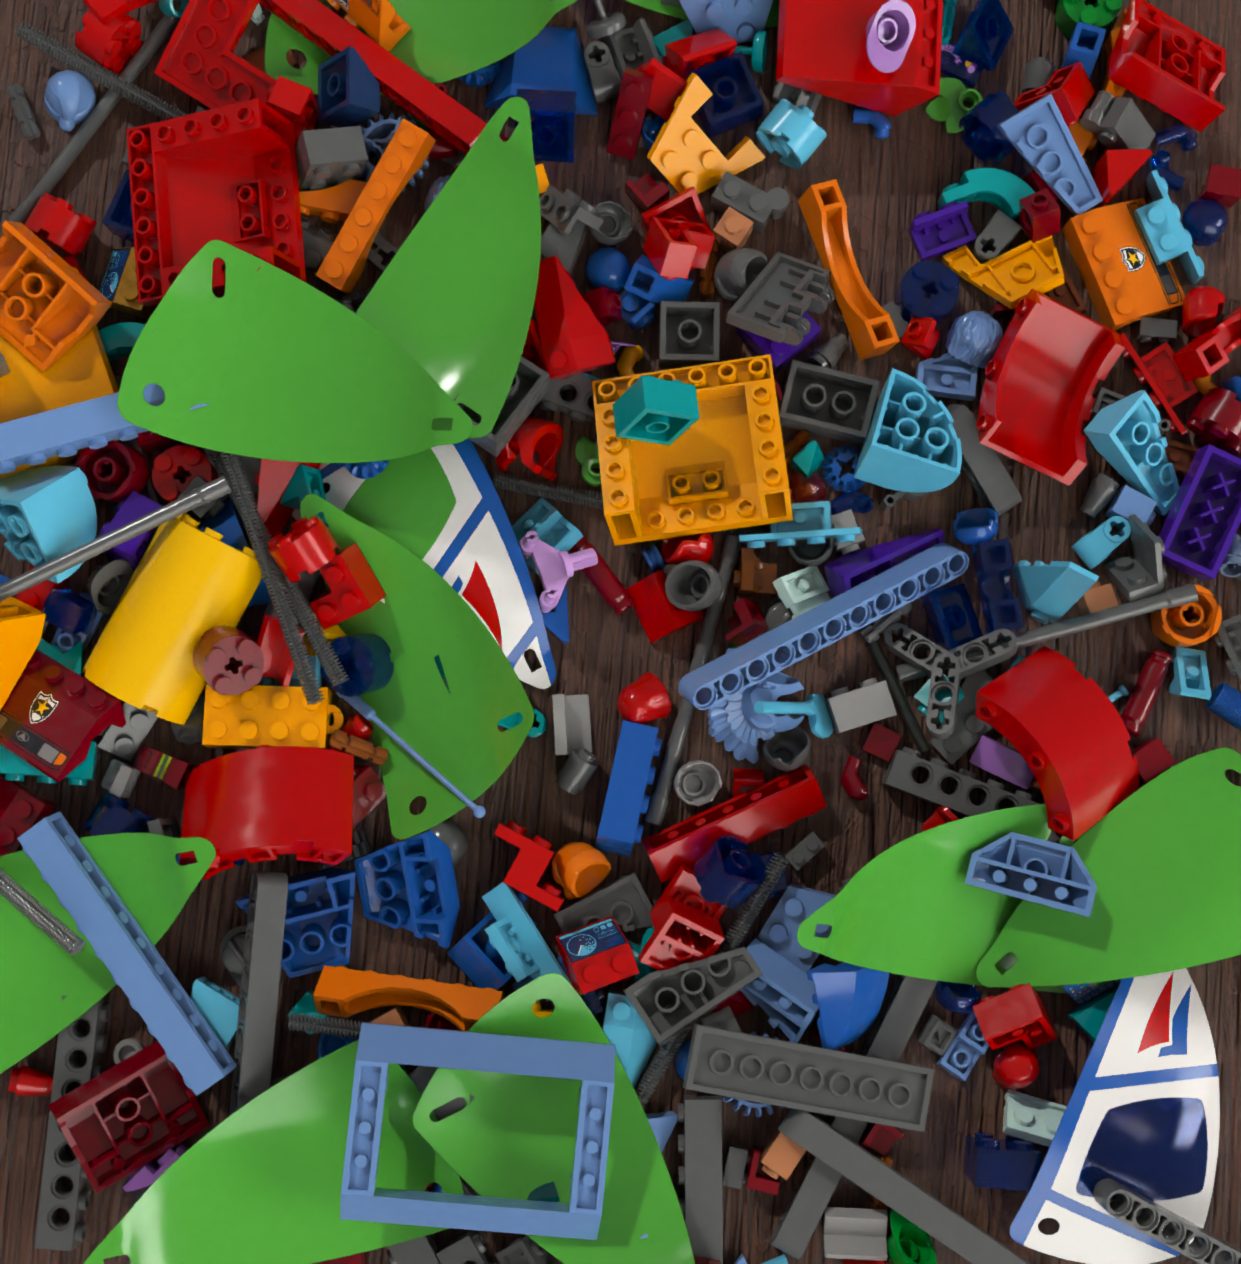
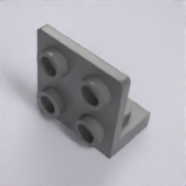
M1135 514L1129 516L1132 555L1119 557L1115 561L1104 564L1105 574L1129 602L1165 592L1164 579L1167 577L1166 569L1162 563V554L1165 552L1160 536H1156L1150 530L1146 522L1143 523Z

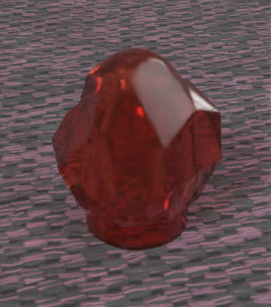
M801 472L794 473L791 476L789 489L793 503L826 501L824 497L827 491L823 481L815 476L805 478Z

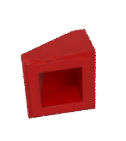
M733 769L732 798L764 784L763 770Z

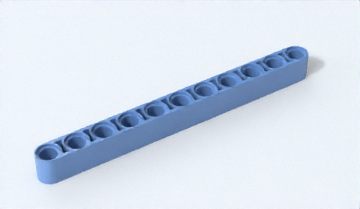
M947 543L936 544L686 674L679 682L678 692L680 696L697 709H709L961 576L968 568V555Z

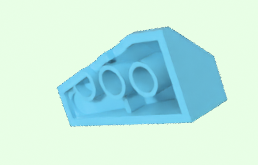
M1021 560L1014 564L1012 568L1025 610L1032 613L1031 617L1043 624L1059 620L1099 578L1098 575L1068 561H1051L1050 565L1042 561H1035L1034 565L1030 566V562Z
M609 989L603 1032L610 1044L615 1045V1053L633 1088H635L657 1045V1041L626 993Z

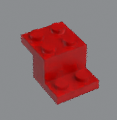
M512 820L508 821L507 824L499 823L494 835L520 848L503 882L558 912L565 899L564 896L560 895L562 889L547 881L544 886L539 883L556 853L555 850L551 849L553 843L539 835H536L534 839L524 834L526 828Z
M681 865L650 912L655 931L638 955L640 962L662 971L713 956L725 939L718 920L734 898L733 891Z

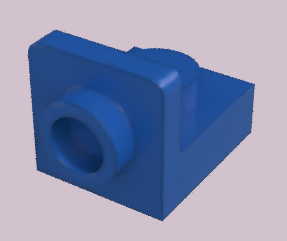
M628 290L619 295L622 302V308L620 309L622 320L633 332L639 327L644 329L654 320L655 316L653 314L655 313L656 305L653 302H648L646 299Z

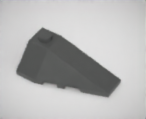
M742 947L713 955L706 959L649 973L625 989L624 992L661 1047L763 973L747 949Z

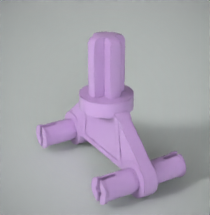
M528 531L520 540L519 546L524 559L533 557L545 590L539 598L541 611L548 613L557 606L569 577L574 575V571L596 565L598 563V556L593 548L568 554L566 550L560 552L558 549L539 540L537 532Z

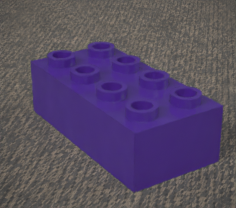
M1210 444L1197 449L1158 535L1162 539L1165 552L1162 554V563L1201 581L1216 578L1241 522L1240 458Z

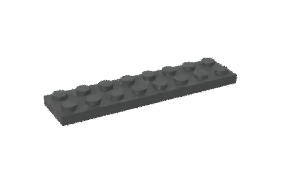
M694 1024L683 1088L924 1132L934 1069Z

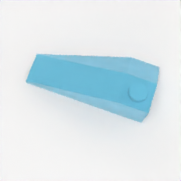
M1140 390L1102 408L1083 431L1096 450L1135 490L1157 501L1154 510L1159 515L1165 516L1170 510L1180 487L1174 465L1169 463L1165 447L1168 446L1166 437L1161 436L1158 423L1161 421L1159 411L1146 391Z

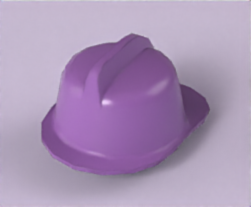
M902 0L887 1L872 15L867 23V56L870 63L880 72H894L901 66L914 36L916 18L913 9L907 2Z

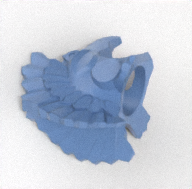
M728 648V650H727L726 653H728V652H730V651H732V650H734V649H736V648ZM777 672L709 708L707 714L710 726L708 733L714 736L716 742L724 741L725 750L733 751V757L738 761L746 758L749 762L755 764L759 759L756 747L758 745V738L763 740L771 739L775 732H784L797 727L804 719V714H758L754 711V704L757 701H776L778 697L804 690V687L798 678Z

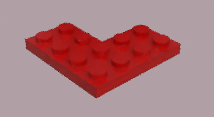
M190 0L154 73L210 109L256 98L268 104V90L272 84H276L277 80L234 53L260 0Z

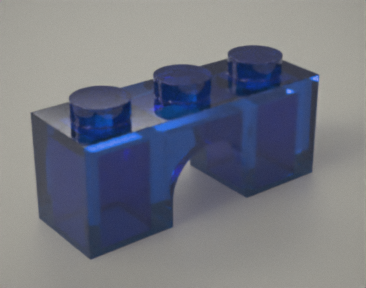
M1009 538L979 542L972 547L986 634L998 629L1017 631L1023 628L1024 624L1019 597L1015 598L1011 589L1010 571L1014 567Z

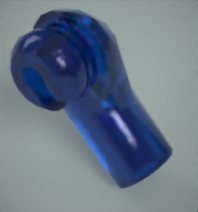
M1182 125L1155 133L1158 147L1177 142L1182 144L1184 151H1191L1198 146L1196 132Z
M1158 150L1156 155H1153L1151 158L1152 171L1157 169L1159 176L1166 180L1168 187L1178 192L1185 178L1170 171L1169 161L1171 154L1167 150Z
M854 490L847 491L830 501L831 513L833 515L845 509H851L858 513H868L874 506L872 498Z

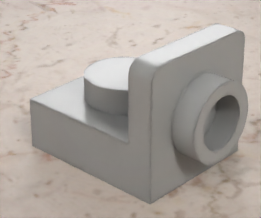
M851 509L831 516L832 529L858 527ZM864 535L855 536L856 541L837 542V538H833V552L842 551L843 555L860 550L859 545L865 541Z
M113 759L101 782V786L110 790L109 793L129 798L141 771Z

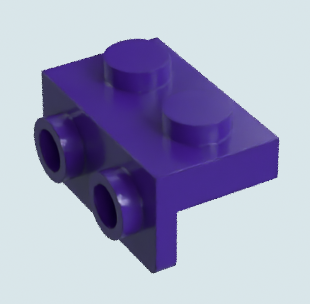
M953 201L942 206L940 211L932 214L926 211L913 218L908 233L920 262L956 250L964 245L967 246L975 243L977 237L966 213L969 207L967 201L959 204L957 201Z

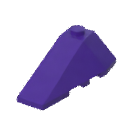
M936 528L850 552L824 564L831 595L834 598L934 545L944 543L942 529Z

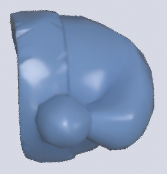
M64 70L57 72L49 78L44 95V103L48 113L59 123L60 128L65 132H71L75 125L84 122L95 108L96 93L92 82L87 76L77 71Z

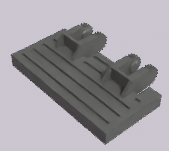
M777 252L729 310L726 323L778 343L783 342L798 346L803 341V336H806L811 329L808 319L802 318L804 312L807 310L818 314L823 313L828 307L827 304H830L835 298L834 290L829 288V286L826 287L831 271Z

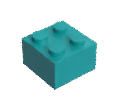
M651 375L641 376L613 404L616 437L671 445L699 419L696 386L685 384L679 380L669 381L658 379Z

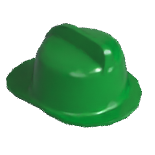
M891 1209L889 1217L892 1234L887 1240V1254L893 1264H936L937 1258L930 1235Z

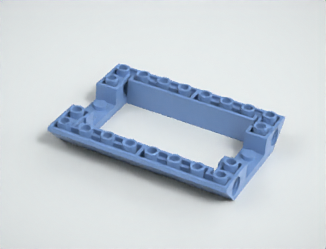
M362 1022L355 1060L341 1187L340 1219L597 1240L602 1217L614 1093L615 1045ZM388 1064L582 1080L578 1094V1121L573 1171H571L569 1207L568 1203L378 1187L375 1190L380 1158L379 1148L384 1102L389 1075Z

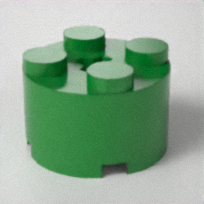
M1059 0L1055 13L1056 25L1060 32L1069 39L1077 22L1103 28L1107 32L1117 16L1123 0Z

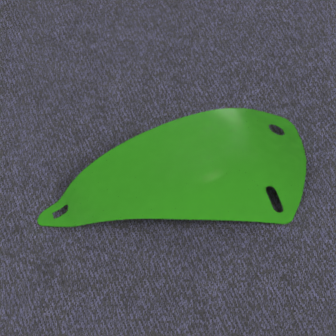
M521 97L508 99L492 116L465 158L356 311L357 315L372 324L411 355L453 400L456 398L455 402L457 404L462 403L481 416V422L478 425H473L472 433L467 439L480 438L489 434L499 417L522 356L538 283L541 254L540 195L533 154L530 109L527 101ZM508 117H511L519 123L510 139L503 141L500 138V131ZM435 418L432 422V429L451 431L453 418Z
M306 495L300 504L301 518L305 516L310 518L323 512L330 528V533L341 547V550L357 543L386 594L383 597L385 604L382 601H378L373 607L338 623V626L347 635L344 645L360 698L376 711V716L470 800L474 801L506 770L518 753L533 725L534 711L517 674L479 617L448 582L427 563L389 536L351 517L318 495ZM324 579L327 590H329L330 587ZM517 712L522 714L523 719L519 725L504 732L498 730V722L501 719ZM369 721L374 727L371 736L375 748L378 745L388 750V757L380 768L386 791L391 832L395 838L403 840L415 836L445 821L468 806L374 721ZM423 796L427 802L424 811L418 815L411 814L409 810L411 802L416 797Z
M1219 748L1191 757L1142 786L1098 821L1071 846L1075 848L1097 885L1090 917L1022 900L993 946L979 962L976 970L978 981L983 986L997 988L1013 987L1019 984L1026 985L1028 983L1032 987L1085 984L1169 972L1241 955V786L1232 784L1225 776V771L1228 769L1235 770L1241 774V754L1230 748ZM1007 953H1014L1017 958L1016 963L1001 975L994 965Z
M1035 804L1012 807L965 817L925 830L893 845L862 867L834 898L800 924L797 930L799 944L805 949L823 954L832 959L864 968L922 979L983 986L977 979V966L993 946L1007 921L1022 902V899L965 884L971 855L973 852L984 848L1011 832L1047 841L1052 830L1048 828L1046 805ZM1085 833L1075 841L1062 836L1058 844L1071 847ZM817 924L831 925L830 936L827 938L814 937ZM1009 952L994 965L1001 975L1016 963V955ZM1063 985L1033 987L1035 991L1068 994Z
M116 833L79 838L154 946L175 921L216 856L213 844L201 837L174 838L153 833ZM23 850L0 856V869L13 878L23 889L28 891V894L30 893L31 896L36 898L41 905H44L62 923L67 925V928L69 927L70 930H73L86 944L82 947V951L71 956L0 894V1074L52 1039L117 985L113 981L111 973L104 962L95 955L94 948L88 939L77 929L76 922L72 916L60 905L56 893L42 879L40 870ZM194 851L197 859L196 863L179 865L176 862V854Z
M557 973L542 975L519 988L491 1008L468 1030V1032L610 1044L585 1002L569 981ZM540 999H549L554 1003L555 1008L551 1015L538 1017L532 1011L534 1003ZM615 1053V1082L603 1208L597 1240L525 1235L564 1264H695L684 1217L664 1158L637 1094ZM437 1068L426 1086L412 1117L415 1129L480 1196L568 1203L569 1207L571 1171H573L578 1121V1094L582 1080ZM470 1094L474 1097V1100L471 1103ZM461 1097L465 1099L466 1105L462 1110L438 1122L430 1120L429 1115L432 1110L455 1098ZM647 1233L648 1237L639 1239L642 1235Z
M356 1040L316 1060L275 1084L238 1109L202 1137L147 1189L83 1264H104L103 1259L120 1255H127L130 1258V1264H312L391 1246L449 1228L340 1219L341 1187L355 1060L359 1040ZM389 1063L375 1190L378 1187L425 1191L430 1183L435 1182L442 1187L443 1193L464 1195L460 1176L431 1147L413 1125V1113L422 1093L398 1064ZM431 1111L429 1115L430 1120L438 1122L434 1112Z

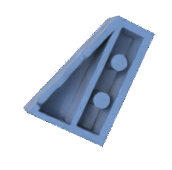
M755 938L746 949L763 974L740 991L753 1006L758 1004L770 1017L768 1022L773 1028L778 1026L790 1039V1042L800 1043L820 1013L818 1004L813 1003L812 995L816 994L814 981L808 980L805 972Z

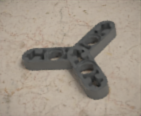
M901 623L890 625L884 632V641L890 652L931 676L926 725L929 734L938 740L951 737L955 731L961 679L1011 658L1017 652L1018 647L1015 634L1008 629L995 630L949 651ZM901 634L903 635L905 643L900 640L893 643V636L899 637ZM1003 639L1005 643H1008V648L1003 649L1001 645L998 646V641ZM986 645H989L993 655L989 656ZM921 647L928 648L931 651L929 657L923 660L914 657L915 651ZM974 650L984 654L982 660L976 663L970 662L966 658L968 653ZM945 664H951L952 667L948 673L949 681H944L942 669L945 668ZM941 690H948L953 696L948 702L942 703L935 699L936 694ZM939 711L944 712L946 724L943 725L942 729L938 730L936 724L939 722Z

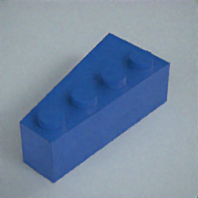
M624 720L622 722L595 845L597 850L630 857L634 842L640 843L644 825L638 824L640 813L646 814L650 796L644 795L646 784H653L656 767L650 766L653 755L659 756L662 742L661 738H656L658 732L656 727Z

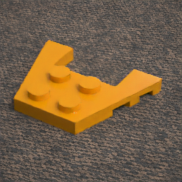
M692 73L686 81L688 84L682 96H678L674 104L675 109L668 122L664 123L647 158L678 193L693 186L698 195L719 184L726 171L736 175L762 161L765 156L747 136L725 157L691 118L713 95L695 73Z
M1052 235L1035 243L1030 240L983 264L978 262L966 245L942 256V262L946 268L1011 310L1016 308L1018 301L1022 297H1026L1031 289L1044 294L1064 284V273Z

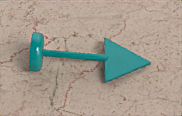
M688 19L654 36L653 42L658 54L662 57L666 56L665 44L693 36V26ZM757 31L752 47L736 46L734 53L751 54L752 69L755 72L764 73L768 31Z

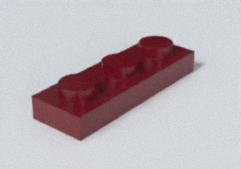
M626 67L607 145V153L634 161L655 76Z

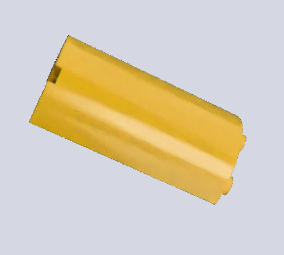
M187 513L158 526L82 670L85 673L84 676L89 681L109 694L138 709L143 708L147 711L156 712L155 716L180 725H185L207 683L197 673L193 664L195 646H198L204 633L214 627L223 625L237 627L263 577L253 549L245 546L242 551L221 541L223 538L222 534L206 527L205 531L199 529L198 525L200 522L191 518Z

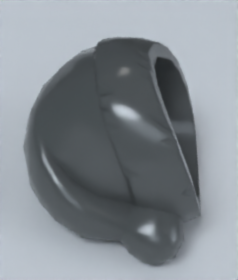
M753 248L733 249L723 255L717 262L714 271V283L719 295L726 300L736 303L768 264L766 255Z
M689 560L678 565L667 564L664 567L663 572L667 578L665 582L666 596L670 603L677 608L688 612L699 611L708 608L718 600L722 591V580L719 573L711 565L702 561Z

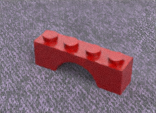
M1241 306L1172 355L1185 382L1210 376L1230 361L1227 355L1241 345Z

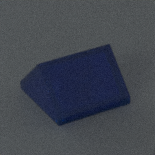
M999 0L977 1L952 54L988 71L995 69L1014 31Z
M965 583L931 591L921 597L934 639L940 647L949 651L983 636Z

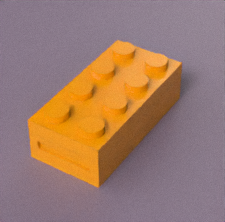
M206 684L202 745L213 749H255L259 745L329 749L330 735L335 730H341L344 717L341 710L332 705V692L328 687L318 689V691H323L319 694H324L320 697L325 698L324 700L315 705H307L308 701H306L305 694H303V687L254 685L249 690L240 694L222 695ZM331 714L334 715V723L332 726H330Z

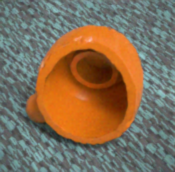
M570 842L563 845L556 852L551 862L553 879L563 887L564 896L569 900L584 897L591 893L606 879L611 870V864L606 856L595 847L584 842Z

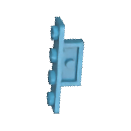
M1156 169L1144 181L1153 202L1136 209L1133 214L1156 265L1178 257L1190 284L1193 285L1205 276L1204 263L1199 256L1195 255L1192 248V237L1188 230H1184L1179 220L1180 211L1177 205L1172 203L1169 198L1167 182L1163 177L1159 176Z
M830 501L791 503L793 521L770 524L771 533L739 535V542L747 544V548H764L765 542H777V546H794L795 540H807V544H824L825 538H837V542L856 541L855 536H862V529L860 527L832 529Z
M502 882L482 896L497 921L484 930L489 936V942L492 947L498 950L503 958L508 973L517 982L530 975L535 980L548 973H557L564 976L571 984L511 886Z

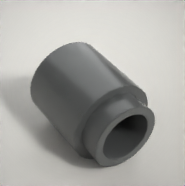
M1035 57L1032 61L1025 64L1022 93L1046 85L1055 69L1054 64L1050 63L1048 58Z
M581 748L580 751L573 750L558 772L559 778L556 783L565 791L576 795L579 790L585 788L598 767V764L595 762L596 756L584 748Z

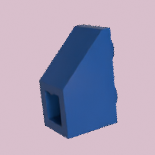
M1077 22L1070 37L1061 68L1081 61L1090 79L1106 29Z
M641 255L635 262L624 289L650 302H685L694 280L689 277L688 279H665L659 275L650 259Z

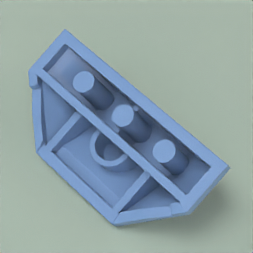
M1014 832L973 852L965 879V884L1087 917L1091 915L1097 890L1095 881L1075 848Z

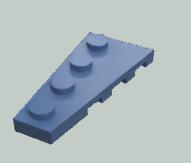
M1052 94L1044 96L996 125L1074 216L1082 214L1103 201Z

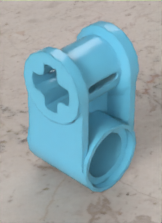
M1113 516L1102 522L1093 531L1088 532L1071 548L1091 570L1106 559L1116 547L1129 537L1131 532L1130 524L1124 517ZM1116 526L1118 531L1116 535L1111 536L1109 532L1112 530V527Z

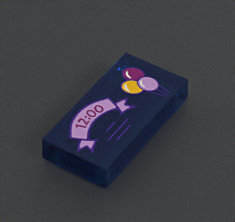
M950 40L945 46L941 44L940 72L959 79L962 83L974 88L988 59Z

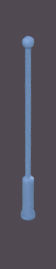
M342 683L337 687L336 694L340 698L347 701L368 721H374L473 810L475 817L482 818L485 816L486 810L483 806H477L376 716V711L352 691L347 683Z

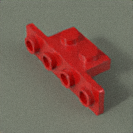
M1122 333L1121 338L1125 345V350L1122 352L1126 359L1132 356L1136 362L1137 367L1133 370L1140 382L1144 384L1148 381L1153 392L1149 396L1156 407L1159 409L1164 406L1169 417L1165 419L1171 423L1170 429L1175 434L1180 431L1182 436L1185 435L1188 431L1173 407L1199 392L1192 380L1185 382L1172 357L1175 353L1168 342L1163 343L1140 358L1126 334Z

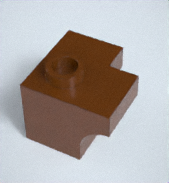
M742 547L740 550L739 570H734L733 588H738V596L774 597L776 589L772 582L777 580V564L763 563L756 557L754 548Z

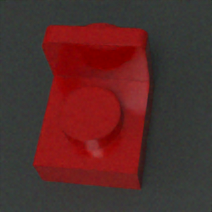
M912 316L900 343L920 359H930L941 335L934 329L937 322L933 318Z

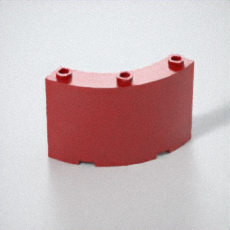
M1031 289L1026 297L1024 296L1018 301L1015 315L1008 325L993 359L988 362L985 368V375L987 376L981 394L978 420L976 422L979 443L1070 486L1088 464L1085 452L1086 437L1081 435L1082 425L1089 422L1096 398L1092 397V393L1098 381H1105L1111 368L1125 350L1120 333Z
M1043 646L977 691L976 717L1001 733L1018 750L1029 765L1044 797L1048 828L1075 841L1139 789L1138 763L1136 756L1131 755L1127 742L1131 738L1127 728L1104 691L1091 677L1086 680L1075 670L1076 664L1057 651Z
M259 745L255 749L226 754L201 763L186 776L181 838H205L213 844L216 851L215 859L202 879L207 880L221 871L234 867V861L245 858L250 863L277 860V854H297L296 860L320 862L336 866L352 854L354 755L343 753L337 748L321 749L298 746L271 747L269 745ZM194 851L180 853L179 865L197 862Z

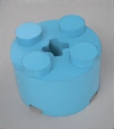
M784 98L774 107L756 132V136L770 154L776 151L782 155L779 161L793 169H799L805 164L827 137V134L812 120L814 114L805 105L796 107Z

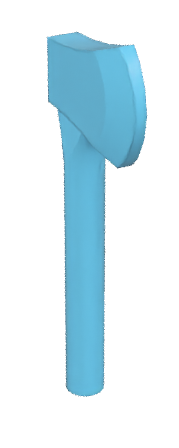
M824 694L805 696L806 701L804 702L757 701L754 704V711L758 714L807 715L811 732L818 738L830 737L834 730Z

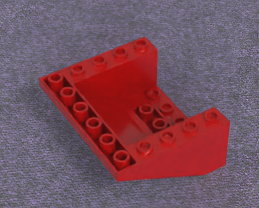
M780 0L776 81L895 117L940 94L943 0H902L907 2L913 9L916 18V29L904 61L897 70L890 73L878 71L870 63L866 51L867 23L872 15L889 0Z
M256 98L126 129L138 303L144 306L158 305L183 268L212 240L224 241L306 282L294 123L261 99ZM221 258L214 259L212 271V292L218 298L223 297L225 294L226 266Z

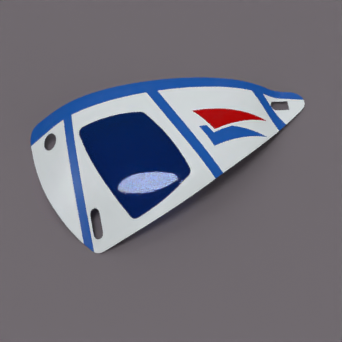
M1187 968L1121 979L1046 1157L1030 1191L1010 1226V1236L1015 1242L1051 1256L1086 1264H1150L1181 1255V1253L1116 1219L1095 1201L1093 1194L1095 1185L1099 1181L1108 1178L1204 1228L1212 1197L1218 1158L1220 1130L1219 1077L1210 1026L1201 999ZM1117 1194L1111 1197L1110 1202L1115 1200ZM1143 1208L1137 1212L1136 1217L1141 1214ZM1045 1218H1053L1058 1221L1060 1227L1056 1233L1046 1235L1039 1231V1222Z

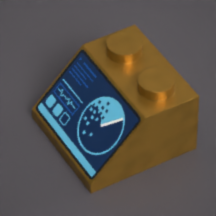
M112 248L98 291L113 303L109 308L149 320L156 305L144 306L138 303L135 248Z

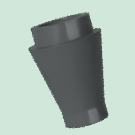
M836 333L832 338L810 351V356L807 359L808 364L834 369L844 350L849 346L848 339L843 334Z
M1099 473L1096 478H1092L1079 511L1095 519L1097 514L1118 494L1116 490L1120 485L1110 477Z

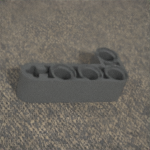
M951 404L946 408L954 420L953 427L957 438H960L961 467L984 506L997 511L999 517L1021 502V495L995 450L979 443L978 429H976L977 420L972 412L964 405Z

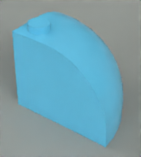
M892 368L873 412L854 478L884 488L912 493L941 490L951 485L957 479L962 464V448L960 438H957L953 427L954 420L942 401L937 402L926 391L927 387L923 383L904 372Z
M63 465L43 466L22 471L0 480V533L7 540L3 545L20 562L26 559L36 568L95 539L97 531L96 507L87 486V477L79 467ZM84 562L47 580L60 583L79 569Z

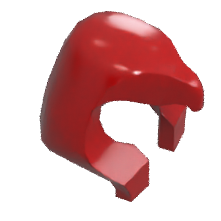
M529 415L496 457V465L505 472L507 471V466L515 461L520 453L522 463L537 475L540 474L546 479L554 481L557 477V474L554 473V465L563 443V429L559 424L550 420ZM534 449L539 454L537 464L533 462Z

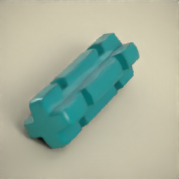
M943 0L941 41L943 46L947 45L951 38V28H953L957 0Z

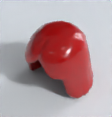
M1199 286L1191 289L1186 294L1182 308V332L1185 333V336L1197 338L1215 325L1216 317L1222 313L1226 296L1222 291L1211 286Z
M709 532L662 539L661 556L663 561L676 565L689 560L708 563L713 554V538Z
M651 672L642 674L636 681L623 688L617 700V707L621 717L625 721L638 724H646L655 719L667 717L671 712L672 706L664 684Z
M1009 1044L1005 1051L997 1054L995 1057L992 1077L1005 1090L1017 1091L1030 1086L1039 1075L1038 1056L1033 1049H1029L1023 1044Z

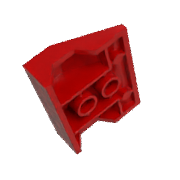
M1131 0L1109 59L1108 79L1112 80L1117 86H1122L1131 91L1138 98L1155 105L1162 112L1179 119L1184 125L1191 126L1201 132L1225 111V106L1214 100V91L1226 74V49L1145 0Z

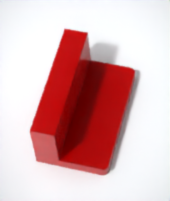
M265 615L257 645L264 657L262 673L264 677L275 678L282 687H288L295 666L292 662V654H289V647H287L286 640H284L283 629L279 625L280 622H278L277 616ZM301 629V631L298 632L302 633L301 635H299V637L304 636V631Z

